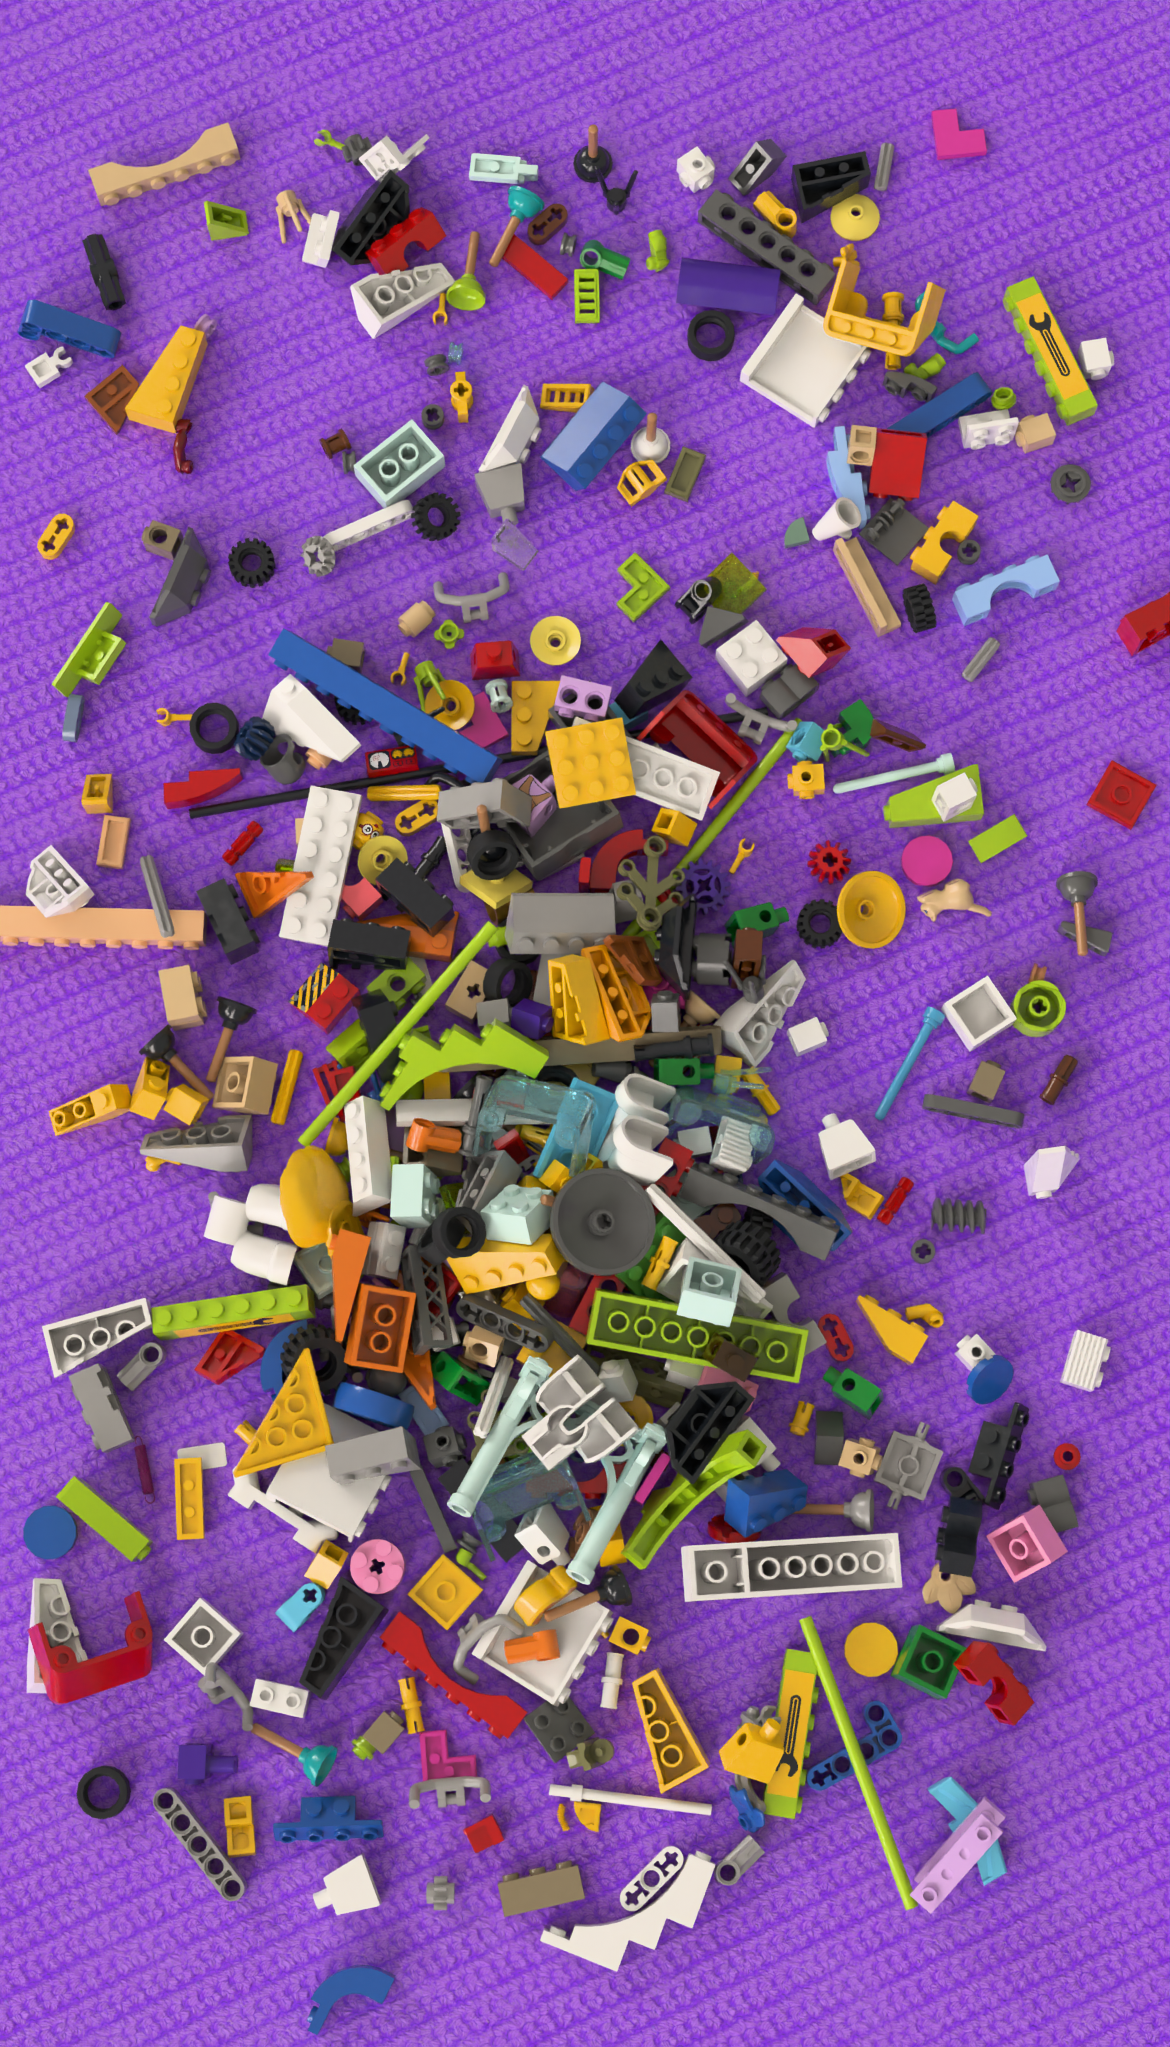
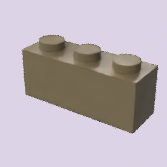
M571 1860L556 1863V1869L547 1871L545 1866L529 1869L530 1875L519 1877L518 1872L502 1876L503 1881L498 1882L504 1917L585 1899L578 1864L572 1865Z

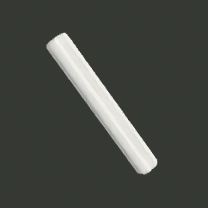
M506 1355L501 1356L473 1431L475 1436L486 1438L490 1431L514 1364L513 1359L506 1357Z

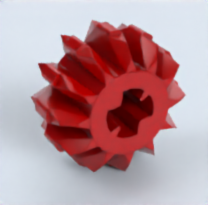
M827 840L825 848L818 843L815 846L816 851H810L809 857L813 860L808 861L807 866L814 868L810 873L812 877L820 875L819 883L824 881V877L828 878L829 885L833 884L834 877L841 882L843 880L842 874H848L850 871L846 865L851 864V858L845 857L848 854V850L843 849L839 851V842L834 847H831V842ZM827 858H830V861L833 863L832 867H828V863L825 862Z

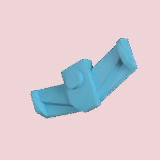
M945 1777L927 1788L955 1818V1820L948 1823L952 1832L957 1829L978 1805L952 1777ZM998 1839L977 1861L984 1886L1007 1873Z

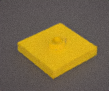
M442 1554L407 1595L448 1631L483 1589L447 1556Z

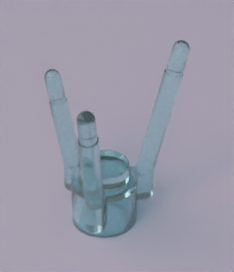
M772 1068L721 1069L720 1073L715 1072L712 1092L718 1093V1098L727 1099L745 1107L761 1111V1106L730 1095V1093H735L736 1087L764 1089V1085L739 1082L736 1077L732 1076L771 1072Z

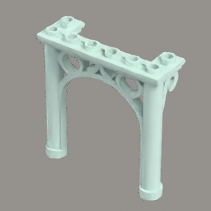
M529 1355L518 1375L520 1378L457 1492L452 1493L447 1502L448 1507L459 1515L471 1517L478 1500L510 1443L543 1419L537 1410L535 1399L536 1392L550 1378L549 1375L553 1370L545 1360L539 1357L533 1358ZM589 1400L575 1412L580 1417L568 1418L563 1424L571 1431L580 1426L603 1404L598 1405ZM529 1407L530 1414L534 1420L518 1426ZM647 1422L643 1429H640L636 1435L623 1443L625 1447L624 1455H608L601 1459L607 1475V1493L574 1559L566 1570V1573L574 1580L586 1585L591 1583L595 1576L594 1570L655 1454H658L667 1443L662 1426ZM627 1462L616 1482L613 1464Z

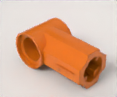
M414 1118L406 1140V1146L418 1152H427L429 1149L455 1154L460 1149L462 1133L457 1129L436 1126L426 1119Z
M543 1630L532 1633L533 1636L504 1641L505 1656L508 1664L560 1658L556 1630Z

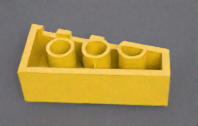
M659 1667L634 1680L632 1685L662 1794L709 1768L711 1763Z

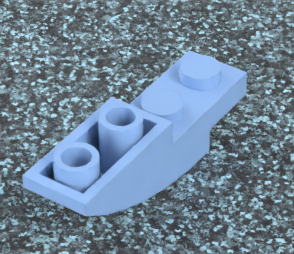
M845 426L835 427L833 433L835 451H829L826 458L829 478L837 499L840 497L848 498L857 506L861 514V523L858 528L863 529L866 526L867 520L871 518L869 504L865 505L864 496H867V483L862 481L861 472L854 473V464H847L850 434L846 435Z

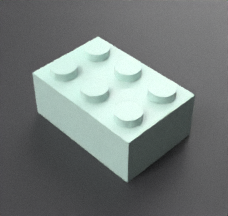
M411 419L353 466L358 480L383 508L403 501L445 467V459L440 450Z

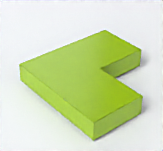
M636 552L617 568V572L633 588L616 603V606L634 623L670 590V586Z

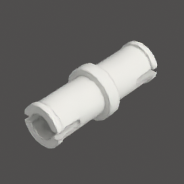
M607 1652L605 1677L601 1679V1682L604 1683L600 1704L602 1708L617 1709L619 1685H622L623 1679H620L623 1654Z

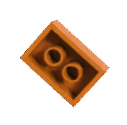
M358 1283L344 1362L352 1366L403 1373L416 1293L408 1290Z

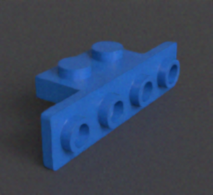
M356 1796L301 1797L300 1822L273 1824L275 1841L292 1843L295 1840L319 1842L325 1839L347 1841L355 1838L375 1840L376 1838L384 1837L382 1820H356Z

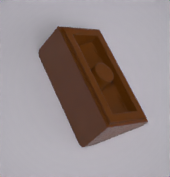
M873 719L870 732L872 738L908 752L926 748V744L914 734L878 719Z

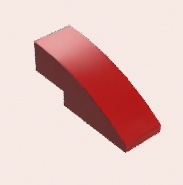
M240 768L189 771V781L163 783L164 804L168 810L199 804L215 798L243 780Z

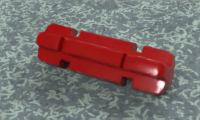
M252 821L246 827L247 831H243L233 842L231 849H227L222 855L223 860L227 864L233 866L239 860L238 856H242L255 841L254 838H258L263 832L262 826L257 822Z
M906 1177L900 1179L897 1184L898 1188L894 1189L884 1205L885 1208L877 1216V1219L885 1225H889L894 1217L893 1214H896L907 1197L906 1193H909L914 1186V1183Z

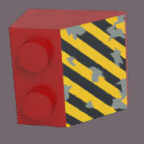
M321 963L288 1003L328 1035L353 1006L351 999L360 996L361 993L356 986L340 973Z

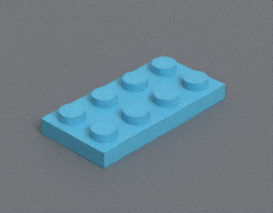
M573 1078L534 1169V1176L540 1178L554 1159L574 1173L588 1153L597 1157L618 1108L615 1093L578 1078Z

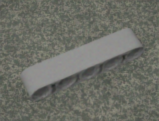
M166 1787L157 1791L153 1798L155 1809L225 1900L236 1901L240 1899L247 1890L245 1878L175 1788ZM165 1792L170 1793L173 1797V1805L170 1808L162 1806L160 1802L161 1795ZM180 1814H184L190 1819V1826L186 1830L180 1829L177 1825V1818ZM197 1836L203 1837L207 1842V1847L204 1851H197L193 1846L194 1839ZM213 1858H218L223 1862L224 1868L221 1873H214L211 1870L210 1862ZM230 1880H235L240 1884L241 1890L238 1895H232L227 1891V1883Z

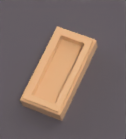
M104 815L96 862L97 866L123 870L131 823L130 818Z

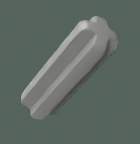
M882 143L874 183L875 190H887L894 152V145L891 143Z
M992 637L988 638L964 669L962 677L968 682H973L998 650L1000 643Z

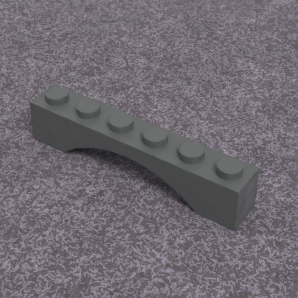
M695 1163L690 1168L679 1197L701 1207L733 1203L761 1210L786 1228L801 1251L824 1261L829 1256L841 1227L836 1225V1221L827 1216H821L820 1218L811 1214L812 1211L807 1207L801 1205L795 1207L788 1204L784 1197L775 1194L770 1196L763 1193V1189L754 1184H748L747 1186L738 1182L739 1179L734 1175L728 1173L722 1175L714 1171V1167L709 1164Z

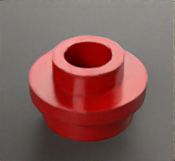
M1070 1443L1059 1445L1053 1454L1055 1464L1063 1470L1074 1469L1079 1464L1081 1458L1078 1448ZM1066 1451L1072 1455V1459L1069 1462L1063 1459V1453Z

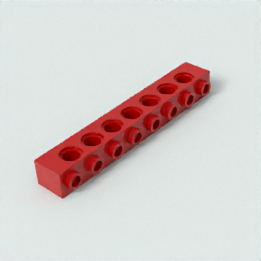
M665 1137L658 1153L673 1159L676 1174L673 1177H667L663 1174L654 1184L661 1187L670 1198L671 1195L676 1197L683 1185L679 1179L683 1172L689 1173L695 1159L691 1158L692 1150ZM641 1185V1187H642L644 1190H646V1189L650 1186V1185H647V1186H642V1185ZM652 1204L656 1217L660 1211ZM594 1275L568 1327L584 1336L587 1335L590 1319L589 1308L593 1304L595 1288L601 1289L604 1281H613L616 1285V1292H622L623 1289L628 1291V1289L615 1275Z

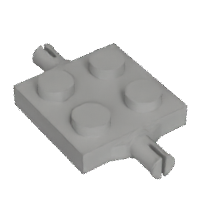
M920 1422L915 1436H906L896 1431L892 1432L881 1466L873 1480L887 1486L892 1491L886 1506L892 1507L894 1510H897L902 1496H911L924 1501L943 1454L942 1450L930 1446L925 1441L930 1425L926 1424L924 1427L925 1423Z

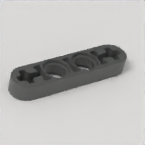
M925 1094L922 1108L927 1111L1010 1128H1022L1024 1114L1017 1111L933 1094Z
M464 1295L456 1305V1311L462 1319L535 1352H545L554 1341L553 1333L546 1326L477 1295ZM488 1313L496 1315L498 1323L492 1322L488 1317ZM511 1324L519 1325L522 1333L515 1332Z
M420 1463L421 1469L409 1471L440 1544L444 1552L448 1553L456 1549L457 1545Z

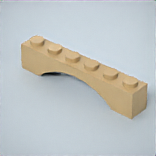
M227 122L205 130L199 140L189 150L166 163L150 167H131L109 162L91 168L88 171L100 205L111 206L118 203L119 200L128 197H138L143 192L152 189H161L166 184L175 181L182 182L190 176L199 173L206 174L213 168L222 165H232L237 160H240V155L230 125Z

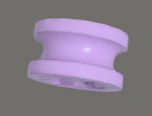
M204 314L196 322L194 329L205 332L206 339H208L215 331L217 321L214 319L210 320V316Z

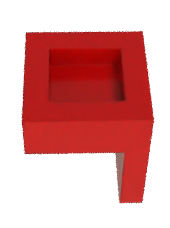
M493 1814L463 1829L475 1853H479L505 1840Z

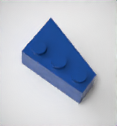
M787 1469L765 1472L762 1477L756 1478L753 1475H747L745 1480L739 1481L735 1478L728 1479L724 1521L746 1538L806 1507L808 1486Z

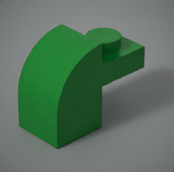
M859 699L839 713L838 721L846 730V733L843 734L845 740L865 749L871 740L870 732L873 716L864 702ZM845 746L836 751L829 749L834 758L839 754L845 756L852 751Z

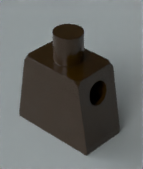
M714 1332L702 1353V1356L711 1364L743 1382L748 1379L759 1359V1356Z

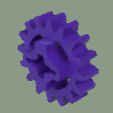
M701 858L697 860L696 866L690 861L687 864L689 870L681 869L685 874V879L680 886L674 889V892H681L683 899L688 896L686 882L690 885L691 893L696 894L700 887L699 884L709 879L705 887L706 890L696 895L697 901L699 899L711 901L706 904L697 902V912L701 909L703 915H707L709 908L713 913L718 910L716 904L720 906L725 905L726 902L722 897L730 896V893L725 888L729 887L731 882L724 881L728 873L721 874L719 872L721 869L720 864L714 868L712 867V860H709L705 865ZM703 870V871H707L708 874H707V875H698L697 873H694V872H695V871ZM715 879H717L719 884V892L715 889Z

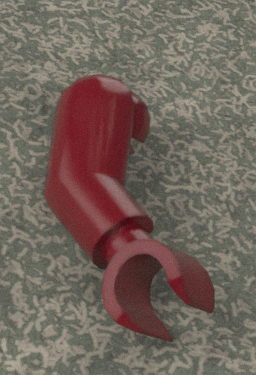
M179 419L176 424L177 434L173 446L175 469L181 474H191L193 471V462L186 460L185 454L187 433L192 427L190 419Z

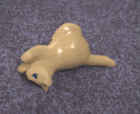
M954 879L947 882L941 891L934 889L917 897V900L923 903L920 907L921 911L930 917L933 922L936 921L937 915L946 909L969 910L989 917L992 915L991 911L986 907L974 904L970 885L962 879Z

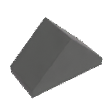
M708 606L699 643L704 648H707L749 621L742 614Z
M816 1411L814 1464L838 1465L844 1441L843 1412Z

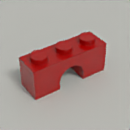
M420 207L413 210L409 217L401 224L392 227L390 233L384 238L375 241L365 254L379 275L389 274L394 270H400L401 272L409 267L404 258V250L410 242L414 241L418 247L429 251L445 238L446 234L433 212Z
M973 1641L953 1664L970 1684L984 1686L991 1679L993 1690L984 1704L1000 1723L1015 1726L1035 1702L1029 1696L1028 1688L1015 1678L1013 1669L998 1656L999 1652L994 1645L989 1642Z

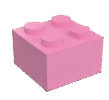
M1040 1505L986 1535L1014 1583L1051 1564L1068 1552Z

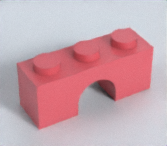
M364 877L355 885L348 886L344 884L341 901L344 904L342 909L351 919L356 917L359 921H362L383 903V898Z

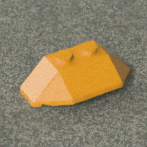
M605 944L583 948L581 956L590 959L609 1036L618 1042L642 1038L652 1016L651 1007L642 986H638Z

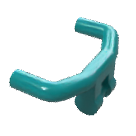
M925 291L916 298V312L920 311ZM936 321L935 328L930 334L938 345L954 354H962L979 342V338L973 333L960 344L954 343L944 337L946 327Z

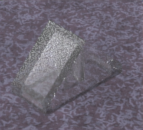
M505 519L491 538L492 550L523 571L539 552L509 519Z

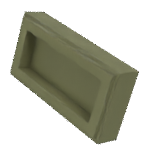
M683 446L664 494L688 502L705 462L706 455Z

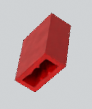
M877 428L875 452L868 485L869 493H873V496L877 498H888V495H895L904 501H912L913 498H919L927 444L926 433Z

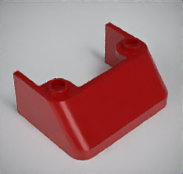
M683 690L637 737L641 741L646 735L650 734L651 739L658 744H668L671 741L692 762L720 772L711 795L715 798L708 805L710 809L722 799L758 760L753 749L694 693L688 690Z
M140 1591L124 1598L131 1623L125 1630V1640L128 1647L78 1663L76 1655L70 1647L60 1645L50 1648L43 1622L28 1629L47 1695L53 1703L63 1705L141 1679L150 1673L152 1669V1629Z

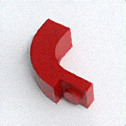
M643 829L623 832L610 839L600 849L591 868L590 893H608L612 883H616L618 866L624 859L634 856H646L643 846L647 839H643ZM664 840L666 850L661 856H668L669 840ZM650 847L651 850L657 852L654 847Z

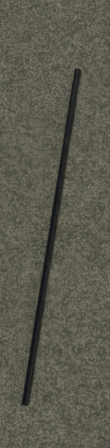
M767 707L754 709L768 716ZM738 712L717 715L725 724L741 722L745 717ZM645 728L627 732L633 739L638 740L637 737ZM650 734L646 735L643 739L651 738ZM540 747L537 755H511V752L496 755L503 759L501 764L536 758L547 751L548 747ZM444 764L419 768L417 771L374 778L367 777L316 787L346 792L370 786L430 777L439 771L447 774L453 772L443 767ZM310 788L189 809L190 818L194 819L307 799Z

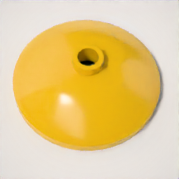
M864 871L849 879L841 890L837 903V918L842 932L853 944L862 948L874 949L883 947L898 935L904 923L905 899L899 885L889 875L879 871Z

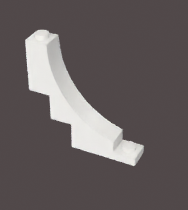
M696 1851L695 1855L689 1853L682 1869L667 1890L644 1909L630 1916L607 1923L575 1924L570 1938L565 1936V1930L551 1926L550 1930L544 1928L540 1941L617 1972L629 1940L655 1950L666 1918L693 1928L715 1868V1863L710 1861L712 1856L700 1851Z

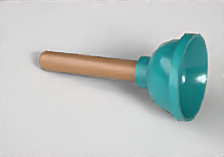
M510 186L508 189V206L511 210V219L489 261V264L493 267H498L519 223H522L525 218L533 217L543 210L545 203L539 196L523 187Z
M254 1723L251 1733L299 1758L298 1761L303 1764L304 1774L311 1780L313 1786L318 1787L325 1780L335 1762L338 1750L333 1745L329 1747L318 1745L312 1749L308 1747L302 1748L258 1723Z

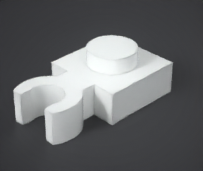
M64 347L57 348L50 358L45 352L25 365L39 388L61 376L58 371L59 368H68L73 364L71 357L65 360L60 359L66 353Z

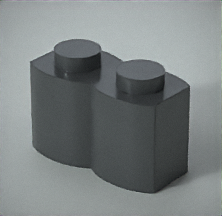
M792 664L787 665L780 672L782 675L775 681L770 679L761 687L760 700L779 720L789 715L800 704L817 692L819 688V683L813 677L808 678L801 673L797 664L794 666Z
M1063 1474L1029 1484L1030 1489L1027 1490V1496L1030 1504L1042 1507L1057 1533L1079 1527Z

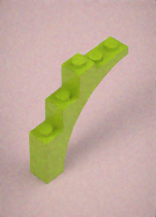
M496 1018L492 1024L487 1023L480 1033L482 1039L454 1023L450 1030L446 1028L440 1036L439 1042L441 1045L413 1029L410 1035L405 1033L397 1046L400 1048L399 1057L405 1060V1062L399 1061L393 1071L394 1079L391 1083L386 1082L379 1093L381 1097L380 1106L389 1111L401 1095L418 1081L435 1072L458 1065L474 1063L499 1065L520 1071L535 1079L549 1058V1050Z
M748 1429L730 1434L694 1484H690L683 1476L677 1473L669 1487L652 1491L640 1511L643 1516L621 1554L640 1570L645 1569L657 1550L682 1519L699 1502L728 1481V1479L755 1468L767 1446Z

